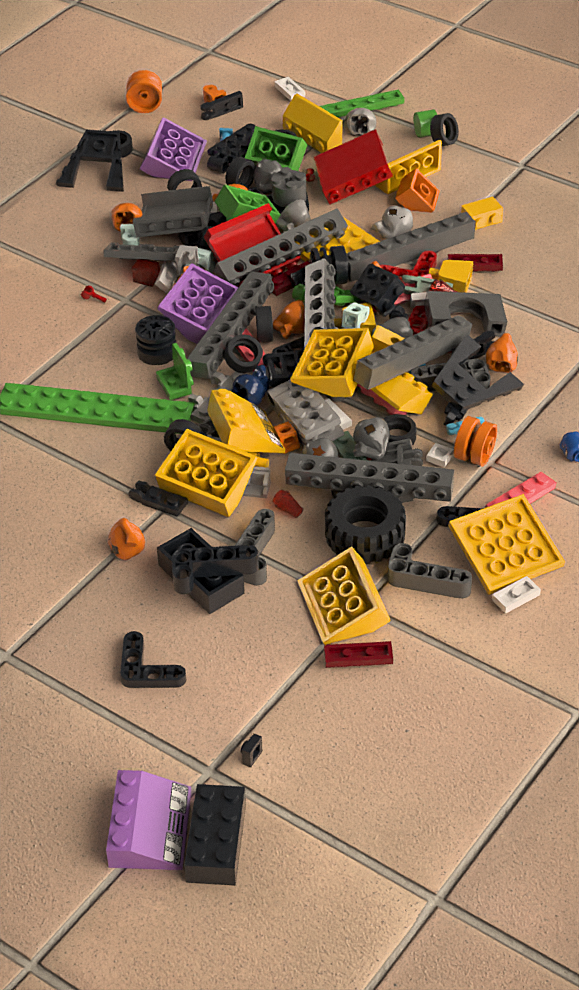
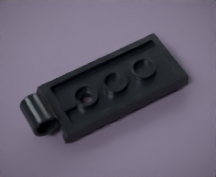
M246 124L209 148L208 155L210 158L208 159L207 167L224 174L229 167V163L235 158H245L255 124Z

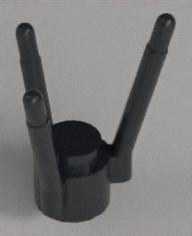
M392 304L383 313V317L389 315V319L405 317L408 320L409 317L402 306H395V304Z

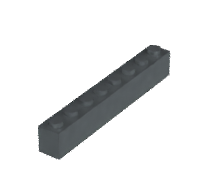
M463 212L346 253L348 280L350 282L358 280L365 268L373 261H377L379 265L395 267L418 259L424 251L437 252L474 239L475 220L467 212Z
M457 315L359 359L353 381L369 390L440 357L458 347L467 334L470 336L472 323L468 322L464 317Z

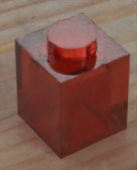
M138 259L132 266L133 282L153 287L161 271L159 262L149 259Z

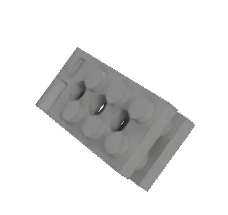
M291 380L266 391L267 398L274 411L284 423L289 421L294 427L298 440L303 446L307 442L325 437L334 441L344 435V431L339 425L341 424L340 417L317 391L292 383Z

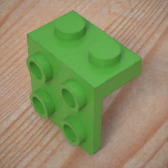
M177 343L172 344L174 366L156 371V378L169 400L192 394L191 386L194 385L190 371H192L191 361L185 358L183 348H179Z

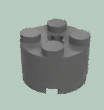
M283 167L281 171L275 173L271 178L273 202L278 206L287 207L295 200H306V174L291 170L289 167Z

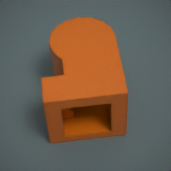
M206 85L203 87L204 102H211L226 96V91L223 89L218 90L215 85Z
M289 421L273 427L285 448V453L300 448L296 430Z

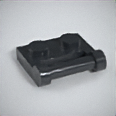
M297 351L269 353L263 356V364L267 367L269 374V385L276 387L291 379L299 362ZM274 363H279L282 374H276Z

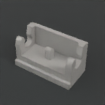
M179 246L175 256L177 276L183 273V267L190 266L191 263L199 267L198 247Z
M254 466L242 496L267 498L271 484L270 468Z

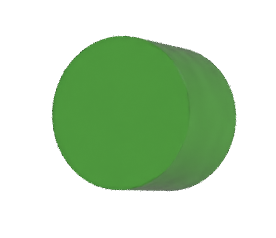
M434 109L414 113L413 123L417 137L431 136L430 123L432 118L437 115Z

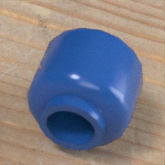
M577 431L566 433L560 442V449L569 461L579 462V432Z

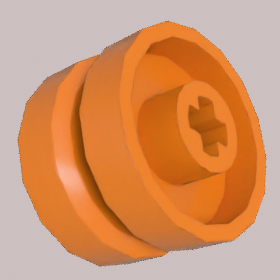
M139 70L128 78L126 100L129 107L140 113L155 111L162 101V82L159 76L148 70Z
M467 416L462 422L455 440L454 457L464 461L471 458L473 464L485 466L495 446L497 425L487 421L481 424L480 419Z

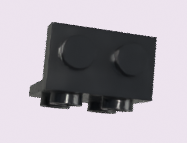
M369 264L350 290V293L354 297L371 304L383 316V313L395 303L406 286L397 275L374 264Z

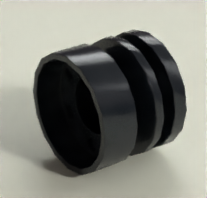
M344 246L330 247L329 255H327L324 247L320 248L319 251L317 248H312L309 264L325 258L335 269V285L346 284L348 282V260Z
M152 315L141 319L135 327L139 359L149 365H163L172 361V344L177 343L174 322L162 315Z

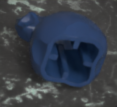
M257 366L252 375H239L233 381L232 392L258 406L263 401L265 393L270 386L265 366Z

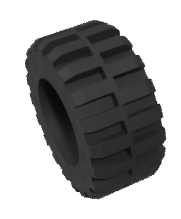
M358 485L353 489H350V487L344 489L343 493L339 492L327 504L325 509V538L328 546L335 554L338 555L352 547L364 560L365 564H370L373 561L378 563L383 558L388 559L391 557L395 545L404 543L406 511L399 498L395 497L390 491L386 492L381 487L373 488L372 485H367V487ZM360 521H370L378 525L358 527L352 524Z

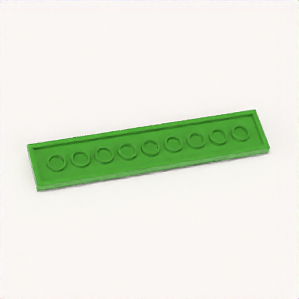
M5 383L0 394L1 415L165 433L171 422L175 420L185 419L191 421V414L194 412L193 406H195V403L15 383Z

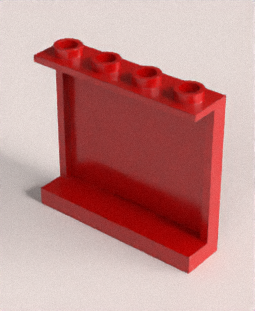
M376 129L313 157L322 190L329 205L393 177L382 147V140Z
M269 203L207 230L204 239L218 262L281 234L270 216L272 208ZM301 256L293 259L290 258L286 262L278 266L275 265L262 273L271 274V277H276L282 274L283 271L298 266ZM241 281V282L237 285L238 288H239L240 285L243 283V281Z

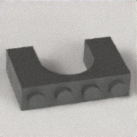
M427 291L424 309L428 328L451 319L450 314L466 312L475 315L481 320L484 332L494 331L495 336H502L505 333L508 321L500 294Z

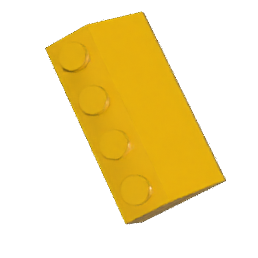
M295 94L283 114V129L294 132L297 137L303 138L306 144L321 153L341 145L342 120L303 96Z
M435 141L388 163L393 177L375 186L388 195L397 191L401 178L415 168L425 177L441 170L442 141Z
M408 372L371 388L372 391L398 411L416 414L424 412L433 395L427 390L428 387L425 384L416 382L414 380L415 377Z

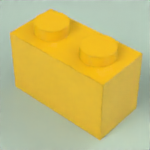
M489 197L462 205L461 213L467 212L475 220L476 230L501 223L503 207L494 197Z

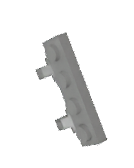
M216 371L211 377V384L218 385L216 390L226 389L232 392L233 381L239 375H243V373L235 371L231 376H224L223 373ZM192 393L188 397L189 402L195 403V406H193L195 411L191 414L192 421L202 423L210 419L207 412L210 396L202 398L200 395Z

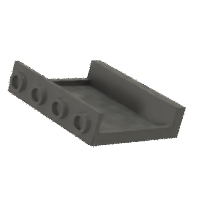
M210 186L141 194L143 215L133 219L136 238L203 230L208 225L213 204Z

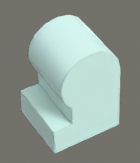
M121 224L120 230L123 245H138L140 237L136 238L134 225Z
M198 248L199 267H204L206 271L212 273L216 266L213 261V252Z
M355 302L350 304L343 310L342 327L360 328V324L364 323L369 316V307Z

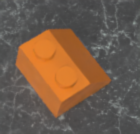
M415 168L401 178L395 199L408 210L432 213L435 210L440 191Z

